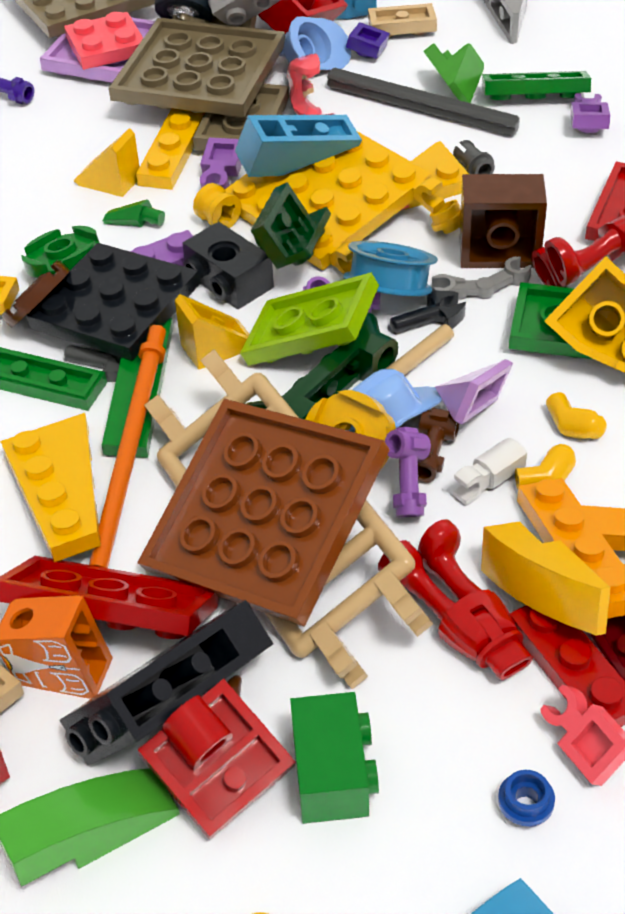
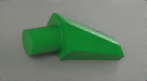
M146 199L111 209L104 215L102 221L104 224L142 227L148 222L161 226L165 221V212L152 208L150 201Z

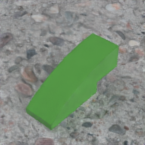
M150 768L123 771L59 788L1 813L0 845L22 887L71 860H74L77 868L80 869L180 815L168 790Z

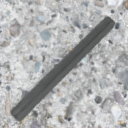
M332 68L331 72L327 75V85L330 88L507 136H514L520 126V117L514 114L339 68Z

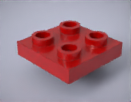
M222 679L202 697L200 695L194 696L181 705L164 722L162 730L138 749V755L209 840L286 775L296 764L293 757L225 679Z

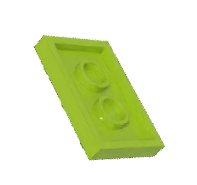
M372 272L267 300L240 352L241 356L248 366L263 362L273 363L284 357L300 353L306 355L317 349L334 345L344 346L355 341L378 290V282Z

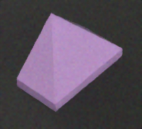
M504 359L435 386L452 418L456 422L463 424L497 401L513 366V362Z

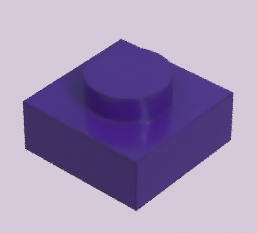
M359 22L349 34L346 48L356 51L362 57L377 59L387 46L390 33Z

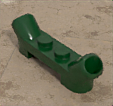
M368 312L355 341L344 346H338L332 353L326 354L316 367L304 377L299 378L282 397L299 418L305 419L314 404L322 398L328 399L333 394H338V391L348 390L358 380L363 381L374 372L386 369L394 363L398 355V342L380 333L377 318ZM262 401L246 403L247 405L263 409L267 408Z

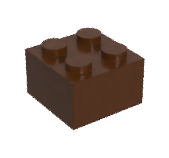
M462 174L459 233L461 268H504L506 260L512 257H521L520 268H525L528 265L534 268L532 252L543 247L547 210L544 174Z

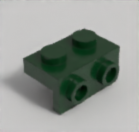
M287 182L273 190L250 231L258 247L265 251L276 269L292 263L294 266L305 263L314 254L313 249L318 239L325 232L324 227L331 216V212L327 207H324L309 214Z

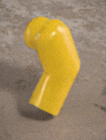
M561 392L551 394L547 398L546 406L559 432L564 436L578 439H598L604 435L607 423L603 416L598 415L596 411L572 408L567 396Z
M558 444L548 450L539 466L516 468L515 482L517 490L519 485L537 483L545 479L563 478L565 481L575 467L576 456L573 449L568 445Z

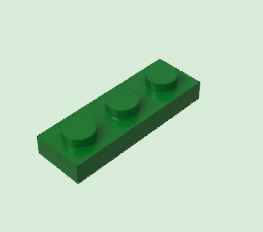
M587 71L482 74V90L484 95H490L492 100H509L511 95L525 94L527 99L546 98L548 93H560L562 98H574L576 93L591 92L592 78Z

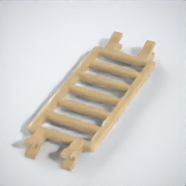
M215 349L200 361L227 395L185 428L177 414L171 407L167 406L159 394L144 405L170 439L157 452V459L176 487L186 471L178 457L204 437L224 398L245 404L257 394L267 407V410L299 418L265 375L254 373L241 383ZM365 500L357 517V521L364 529L344 544L325 585L376 544L391 563L304 633L297 624L265 613L293 655L304 658L319 647L335 673L340 678H343L351 689H354L364 681L368 675L349 652L336 632L378 598L384 595L417 637L433 625V622L400 582L414 570L415 560L367 500Z

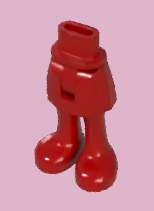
M625 214L601 226L598 229L599 237L586 248L574 251L565 239L554 237L546 241L544 247L534 250L532 252L533 266L543 284L568 287L605 256L614 261L625 254Z
M443 519L432 524L422 535L418 550L410 541H400L415 560L414 570L400 582L406 590L418 597L439 618L441 622L438 627V634L442 640L462 655L476 661L479 667H490L500 680L511 677L532 662L533 656L522 645L523 634L517 629L509 611L498 595L489 589L482 590L466 576L458 565L455 555L460 546L461 534L454 523L448 519ZM384 553L378 563L379 571L391 563ZM425 570L439 579L458 601L454 603L429 578Z

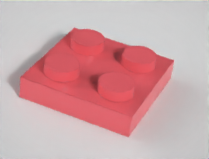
M111 12L106 17L92 20L80 19L75 21L74 24L64 26L66 39L83 70L128 60L143 39L128 12Z

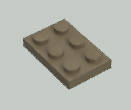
M263 84L245 117L230 118L222 114L205 112L193 136L194 150L205 151L209 137L239 139L248 115H282L289 100V86Z

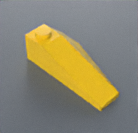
M605 256L544 322L575 351L625 373V273Z

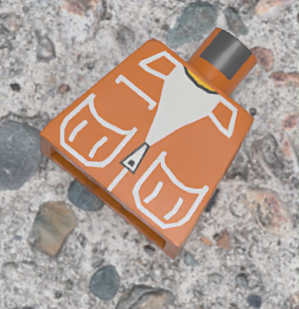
M83 596L15 599L9 604L0 622V657H2L10 673L21 682L22 686L91 699L98 694L113 657Z

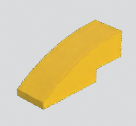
M520 521L483 527L481 571L493 583L516 600L541 614L596 636L606 634L611 587L561 540L541 543Z

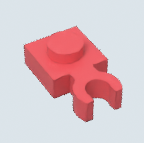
M562 684L558 689L567 699L566 711L561 714L556 707L543 705L540 709L541 714L548 723L563 727L567 731L557 744L591 784L602 786L625 761V731L603 706L592 704L587 709V701L583 693L577 688Z

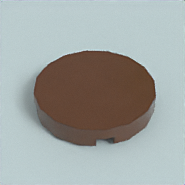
M56 260L50 266L55 271L54 274L50 271L41 274L15 300L16 303L13 306L17 311L14 314L8 308L1 314V318L11 328L35 308L70 272V269L61 260Z

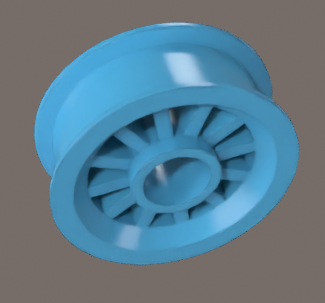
M354 241L348 244L349 250L353 252L351 270L344 273V279L372 272L379 284L377 292L400 296H424L432 293V287L427 282L430 265L436 264L438 261L435 255L414 247L388 242Z

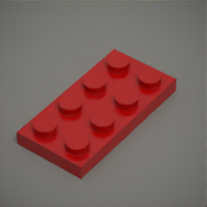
M36 555L0 576V602L10 604L15 599L83 596L93 618L106 621L107 627L116 630H132L136 627L155 630V635L165 639H181L189 636L218 608L219 597L214 592L182 581L64 560L54 563L53 558Z

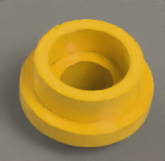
M456 199L444 203L445 205L437 212L430 213L433 221L431 227L434 232L442 230L444 234H448L460 228L461 206Z

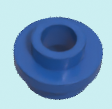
M519 770L502 782L498 793V805L503 815L511 822L521 826H537L544 823L552 815L555 806V793L550 783L542 774L533 770ZM528 797L536 804H523L517 801V799Z

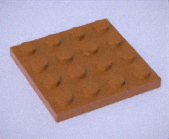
M224 398L137 563L148 572L214 592L218 597L238 604L246 600L252 609L305 627L390 449L384 440Z

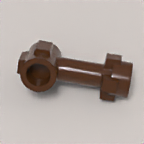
M432 408V410H427L421 414L419 433H424L429 437L431 449L426 459L418 461V481L431 482L436 478L437 472L442 473L445 458L438 455L443 441L455 442L460 423L452 418L448 410Z

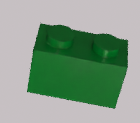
M346 692L290 698L302 824L369 817V794H379L378 772L375 759L365 760L363 746L372 745L371 725L368 712L358 713L356 693Z

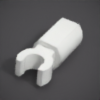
M505 438L475 458L473 466H464L454 474V479L462 485L453 491V496L465 505L471 504L481 495L484 489H494L515 474L516 468L526 467V450L518 441L512 438Z

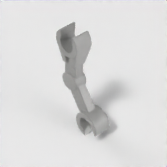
M512 257L506 260L503 270L489 277H482L478 280H465L456 276L438 274L432 277L431 287L432 291L458 292V300L466 298V296L489 298L495 291L509 284L520 286V282L528 283L531 277V265L520 270L521 257Z

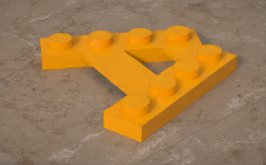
M563 478L545 479L537 483L519 485L517 502L543 542L561 540L611 587L607 619L624 616L625 564L620 561L613 550L625 551V508L581 505Z

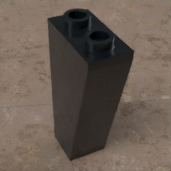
M244 600L216 616L189 636L184 637L59 719L66 731L67 743L74 753L84 759L87 766L137 743L162 725L174 711L189 699L197 695L202 696L222 679H226L274 643L248 602Z

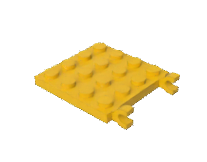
M360 132L358 134L362 141L357 147L283 176L248 177L245 174L225 189L226 193H232L239 198L242 205L240 217L252 225L256 222L273 190L287 182L309 214L327 207L331 212V216L324 227V234L318 239L313 249L314 254L307 261L322 271L329 265H333L343 275L351 270L353 252L348 248L349 243L362 241L413 200L421 203L432 213L437 212L445 205L444 199L435 194L443 188L442 182L433 178L432 173Z

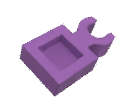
M576 93L574 102H571L570 117L572 128L584 133H595L600 129H609L611 115L608 102H601L602 96L600 94H595L594 98H583L581 93Z
M209 137L200 163L202 175L200 176L201 188L206 184L216 183L226 189L230 186L228 176L238 177L242 164L235 153V148L239 139Z

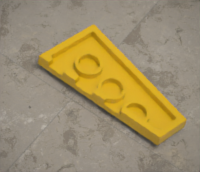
M86 413L32 431H23L14 437L0 441L4 456L54 563L101 546L97 505L94 494L95 484L91 464L92 454L89 443V426Z

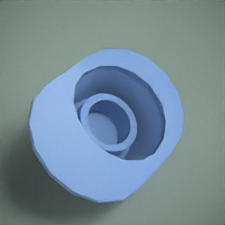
M301 16L291 21L289 31L285 34L284 48L279 56L286 57L290 63L295 58L317 54L320 60V70H332V68L342 69L349 63L351 49L346 48L347 34L334 21Z
M394 369L376 371L353 388V391L369 395L380 402L387 414L395 421L396 428L407 420L430 410L442 401L435 387H413L403 373ZM351 426L348 431L355 433V428Z

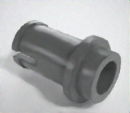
M470 140L459 142L466 149L465 152L457 145L454 147L453 156L467 169L469 174L494 173L493 157L487 152H481Z

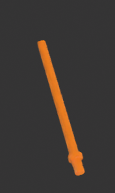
M160 325L150 326L147 340L141 344L138 356L141 359L99 523L101 546L92 550L89 565L104 568L109 566L147 412L144 405L150 400L158 364L164 361L166 353L163 347L166 329Z

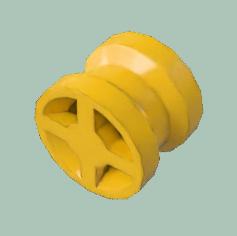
M209 183L203 186L193 201L194 213L202 220L208 221L210 225L219 221L230 228L236 223L241 214L242 205L239 198L232 193H226L225 189L216 183Z

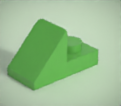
M435 43L431 44L423 51L457 99L471 103L485 66L474 47L467 43L452 55L449 50L442 54Z

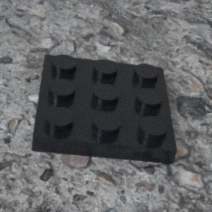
M97 243L26 317L31 329L133 361L139 353L141 344L147 340L150 326L160 325L163 327L176 312L175 299L178 295L181 294L189 297L201 284L198 270Z

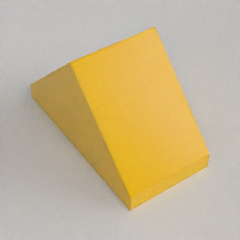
M128 128L95 157L73 181L78 186L124 197L137 182L136 173L140 167L135 133Z
M178 295L175 299L181 346L198 370L205 368L200 360L213 349L223 360L240 354L249 336V332L238 319L184 295Z

